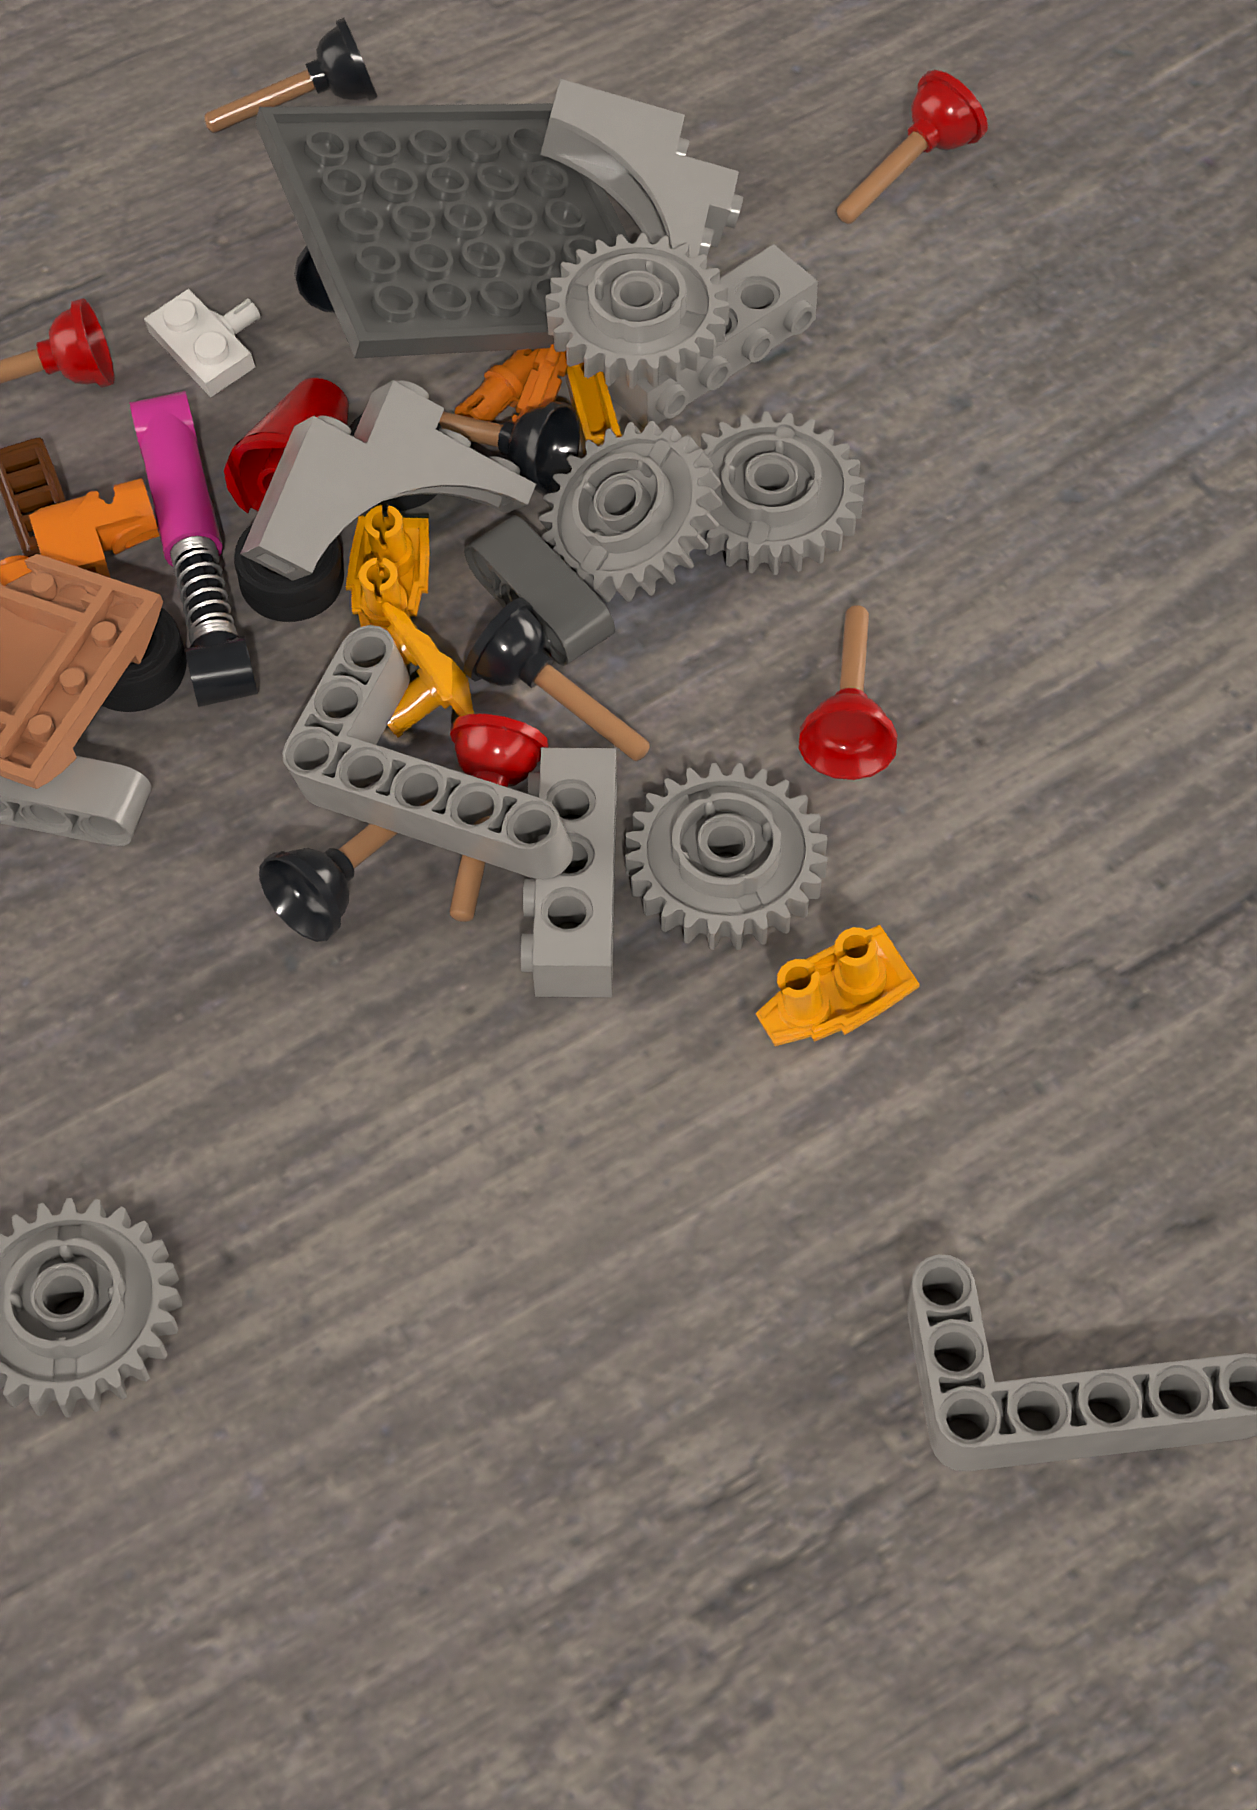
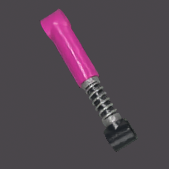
M186 391L130 402L141 455L144 459L155 508V517L164 557L168 564L174 567L177 587L180 590V600L183 603V613L186 616V625L189 629L191 646L185 649V654L198 707L256 695L258 692L245 637L237 635L234 619L229 615L231 606L226 602L228 594L223 590L225 581L220 577L222 569L217 565L219 563V556L222 553V541L206 484Z

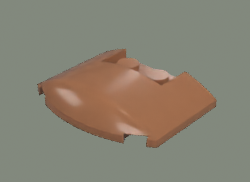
M35 554L24 560L27 568L32 572L6 586H2L0 582V776L38 789L53 780L76 760L77 756L73 747L130 662L140 664L155 629L163 600L158 593L40 554Z

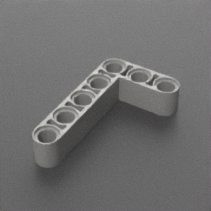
M367 625L349 633L343 640L287 739L282 752L283 762L306 800L316 806L530 878L544 880L562 873L571 863L573 848L560 815L553 804L544 799L376 745L407 690L410 681L409 670L387 630L380 626ZM375 781H378V782H377L376 784H374L373 786L367 787L369 784H371V783H373V782H375ZM434 798L428 804L420 806L424 801ZM490 816L485 822L474 825L479 819ZM547 834L540 842L529 844L535 837Z
M77 756L76 760L62 773L38 789L0 776V824L110 846L128 845L132 841L150 795L151 784L143 774L130 767Z
M938 1254L923 1260L917 1266L912 1276L907 1302V1316L930 1444L934 1455L944 1466L955 1471H976L1240 1440L1257 1435V1406H1246L1239 1403L1229 1390V1388L1235 1386L1245 1387L1257 1396V1354L1243 1353L994 1382L975 1280L970 1268L962 1260L951 1255ZM931 1289H944L950 1292L957 1301L947 1306L937 1305L931 1302L924 1293ZM944 1353H955L962 1356L968 1362L969 1368L960 1372L949 1371L937 1362L936 1357ZM1166 1394L1176 1395L1189 1405L1192 1413L1185 1415L1172 1413L1162 1405L1159 1397ZM1097 1402L1107 1403L1120 1413L1122 1421L1115 1423L1103 1422L1091 1413L1089 1405ZM1025 1411H1037L1044 1414L1050 1420L1052 1428L1045 1431H1034L1027 1428L1020 1421L1018 1415ZM956 1419H968L981 1429L982 1435L972 1440L962 1439L949 1429L948 1423Z

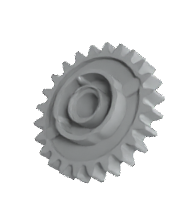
M641 233L636 243L631 244L627 242L622 234H618L616 245L613 247L607 246L601 240H596V253L590 254L578 249L576 251V264L562 262L561 277L551 278L550 280L551 294L546 295L548 335L554 336L555 351H566L568 366L584 362V376L586 378L595 375L599 371L604 372L606 385L608 386L614 383L618 377H625L629 389H634L639 378L643 377L647 378L652 387L655 388L658 387L659 376L662 374H667L671 379L678 382L680 381V367H687L696 372L699 371L700 356L714 358L715 343L724 342L725 325L729 324V302H727V285L720 284V270L718 268L707 269V256L705 254L689 258V244L687 243L676 249H670L668 236H663L656 244H650L646 234Z
M764 411L759 423H753L745 414L740 415V427L732 428L725 422H720L718 438L703 433L701 435V449L714 466L711 470L721 482V485L714 492L722 501V506L709 512L718 522V527L701 533V537L706 539V543L709 545L706 549V554L711 556L722 550L726 551V566L729 567L739 559H745L748 562L749 573H754L760 563H768L773 575H778L783 562H789L799 572L802 571L804 557H810L815 562L821 564L824 562L825 547L838 552L842 550L843 535L853 536L855 534L856 519H861L865 484V479L859 477L860 461L849 459L850 445L844 443L833 446L834 431L832 429L821 434H815V420L813 419L808 420L802 426H796L793 423L792 413H787L781 422L776 423L773 422L768 411Z
M650 421L641 433L633 422H628L623 436L617 437L610 428L606 429L605 441L602 445L597 446L589 439L585 442L587 454L584 458L568 456L567 459L572 468L569 474H554L553 479L559 484L560 490L555 493L546 494L543 497L553 510L539 516V521L548 530L541 536L544 542L594 592L596 591L605 602H610L616 591L627 602H630L634 597L636 588L642 586L652 596L655 592L656 580L659 578H664L671 585L674 584V568L681 565L690 569L694 567L693 561L689 556L690 551L693 549L705 550L709 547L701 537V533L718 527V522L709 512L722 506L721 499L714 492L721 485L720 480L711 470L714 465L690 435L682 437L672 425L662 432L654 421Z
M712 763L709 776L701 778L692 768H688L685 785H679L669 778L665 779L664 797L648 793L646 795V812L634 811L632 815L633 831L626 833V853L628 854L625 855L626 875L632 876L631 894L633 897H643V913L645 916L662 912V931L667 932L677 925H682L684 927V942L687 944L699 933L707 935L709 949L713 950L718 945L721 937L724 936L731 939L736 950H741L743 938L746 934H752L762 945L766 944L768 927L773 926L787 934L790 931V914L806 918L808 915L809 899H819L822 881L820 878L826 877L828 859L825 857L827 835L819 834L820 815L807 814L808 797L806 795L789 799L790 782L785 779L775 786H769L767 784L766 769L759 771L754 778L745 777L743 765L737 763L731 775L726 776L722 774L717 763ZM722 852H729L737 856L731 858H722L717 856L716 854Z
M66 1198L59 1215H52L44 1203L38 1204L37 1220L33 1223H27L17 1214L13 1215L12 1225L14 1233L9 1237L0 1234V1389L4 1387L3 1395L9 1405L15 1408L29 1396L30 1405L36 1415L42 1416L50 1403L57 1400L65 1417H71L76 1401L81 1398L87 1400L94 1412L100 1411L101 1393L105 1390L112 1391L122 1400L127 1398L124 1384L126 1377L133 1376L147 1382L150 1377L143 1361L147 1357L165 1359L168 1354L158 1337L161 1335L177 1334L178 1332L176 1321L168 1312L182 1307V1300L177 1289L171 1287L179 1281L173 1263H165L169 1254L162 1239L151 1242L153 1235L148 1223L144 1220L130 1227L131 1220L124 1207H120L110 1217L106 1218L104 1208L98 1199H94L87 1211L82 1214L78 1213L72 1198ZM72 1297L83 1298L80 1306L73 1312L64 1315L54 1314L57 1306L64 1300Z

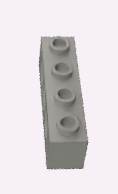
M772 244L720 278V284L727 285L729 324L725 325L724 342L715 343L714 358L700 356V370L697 372L687 367H680V381L678 382L671 379L667 374L660 375L658 387L655 388L652 387L647 378L642 377L639 378L634 389H629L626 378L618 377L610 386L607 385L610 397L644 428L650 421H654L658 425L665 419L674 418L683 411L686 405L707 391L718 389L730 376L751 362L762 360L771 349L792 335L803 333L816 320L818 281L777 246Z
M541 748L540 772H529L528 794L548 801L558 811L573 848L571 863L567 868H577L580 871L572 874L560 873L553 878L544 880L524 879L523 912L524 917H534V934H522L521 972H533L535 997H612L617 812L616 748ZM568 815L581 816L574 820L563 819V817ZM547 834L535 837L529 844L540 842ZM564 922H575L577 924H580L579 926L572 929H561L556 927L557 925Z

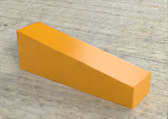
M584 362L568 366L565 379L571 405L576 410L580 421V442L585 457L587 454L585 442L588 439L597 446L602 445L605 441L606 429L609 428L617 437L622 435L604 373L599 371L595 375L586 378L584 376Z

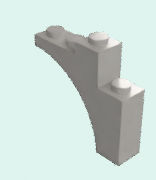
M560 79L540 155L573 168L606 190L629 213L642 233L646 234L650 244H656L663 236H668L670 249H676L687 243L689 244V258L702 254L707 256L710 245L718 247L725 226L735 228L743 202V196L734 194L739 171L686 156L689 140L680 137L684 114Z
M393 380L372 391L354 436L350 435L351 429L346 424L329 416H318V418L312 416L294 426L240 554L294 581L312 574L317 562L338 534L360 514L382 501L410 495L439 494L466 498L507 513L528 505L536 484L519 475L520 468L514 463L496 456L486 457L471 449V442L461 434L447 429L436 430L444 408L428 400L429 394L422 387L408 381L399 380L396 382Z

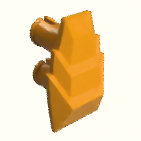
M379 505L372 508L366 516H358L345 588L346 591H351L352 614L359 616L361 627L373 625L387 630L391 624L382 612L384 609L382 604L388 602L405 612L409 618L411 616L417 617L422 593H428L430 566L428 518L402 517L399 510L389 505L387 510L388 517H384L383 507Z
M388 602L382 604L384 608L382 612L391 624L387 630L393 638L406 666L412 663L415 667L417 665L420 667L416 670L419 677L408 684L406 692L387 724L397 738L401 737L406 730L440 705L444 709L451 706L458 717L474 714L468 678L454 660L443 654L427 634L419 631L405 612Z
M881 925L868 930L852 927L839 934L835 944L807 959H794L786 962L777 974V984L780 991L755 1014L774 1046L809 1037L815 1042L839 1031H842L844 1035L848 1034L920 987V984Z

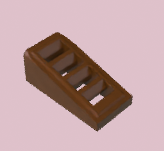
M37 437L0 449V493L22 553L27 557L41 553L36 537H29L28 532L33 531L29 518L30 514L24 516L21 514L66 501L45 442L42 438ZM46 484L45 486H42V487H39V488H36V489H32V490H29V491H26V492H23V493L14 495V493L21 492V491H24V490H27V489H30V488H33V487H36V486H40V485Z

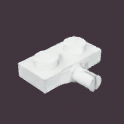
M187 289L144 318L149 333L210 397L256 367L251 353L235 336L256 320L261 319L257 307L248 298L222 316L209 310L190 289Z

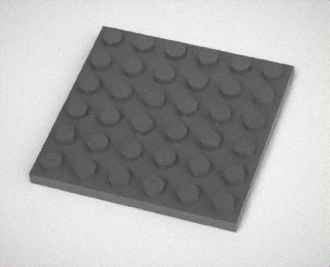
M553 103L259 107L256 127L354 358L550 348L551 344H554V336L548 335L546 295L551 294V278L561 277V263L576 264V251L578 249L590 254L596 253V240H601L607 246L613 247L616 245L617 235L622 234L628 243L631 242L602 187L573 168L540 155Z

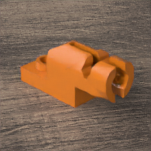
M140 478L114 485L115 495L111 504H106L100 498L98 491H91L86 496L43 507L30 514L29 518L41 553L40 555L111 578L103 552L112 550L117 555L141 542L159 537L158 527L143 479ZM16 555L0 561V582L2 586H6L32 572L27 568L24 561L30 557Z

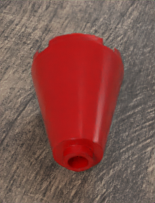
M308 378L301 381L232 448L224 468L226 486L237 505L247 514L251 508L257 512L259 511L294 426L312 416L317 418L318 416H329L347 425L349 402L345 393L336 384L322 378Z

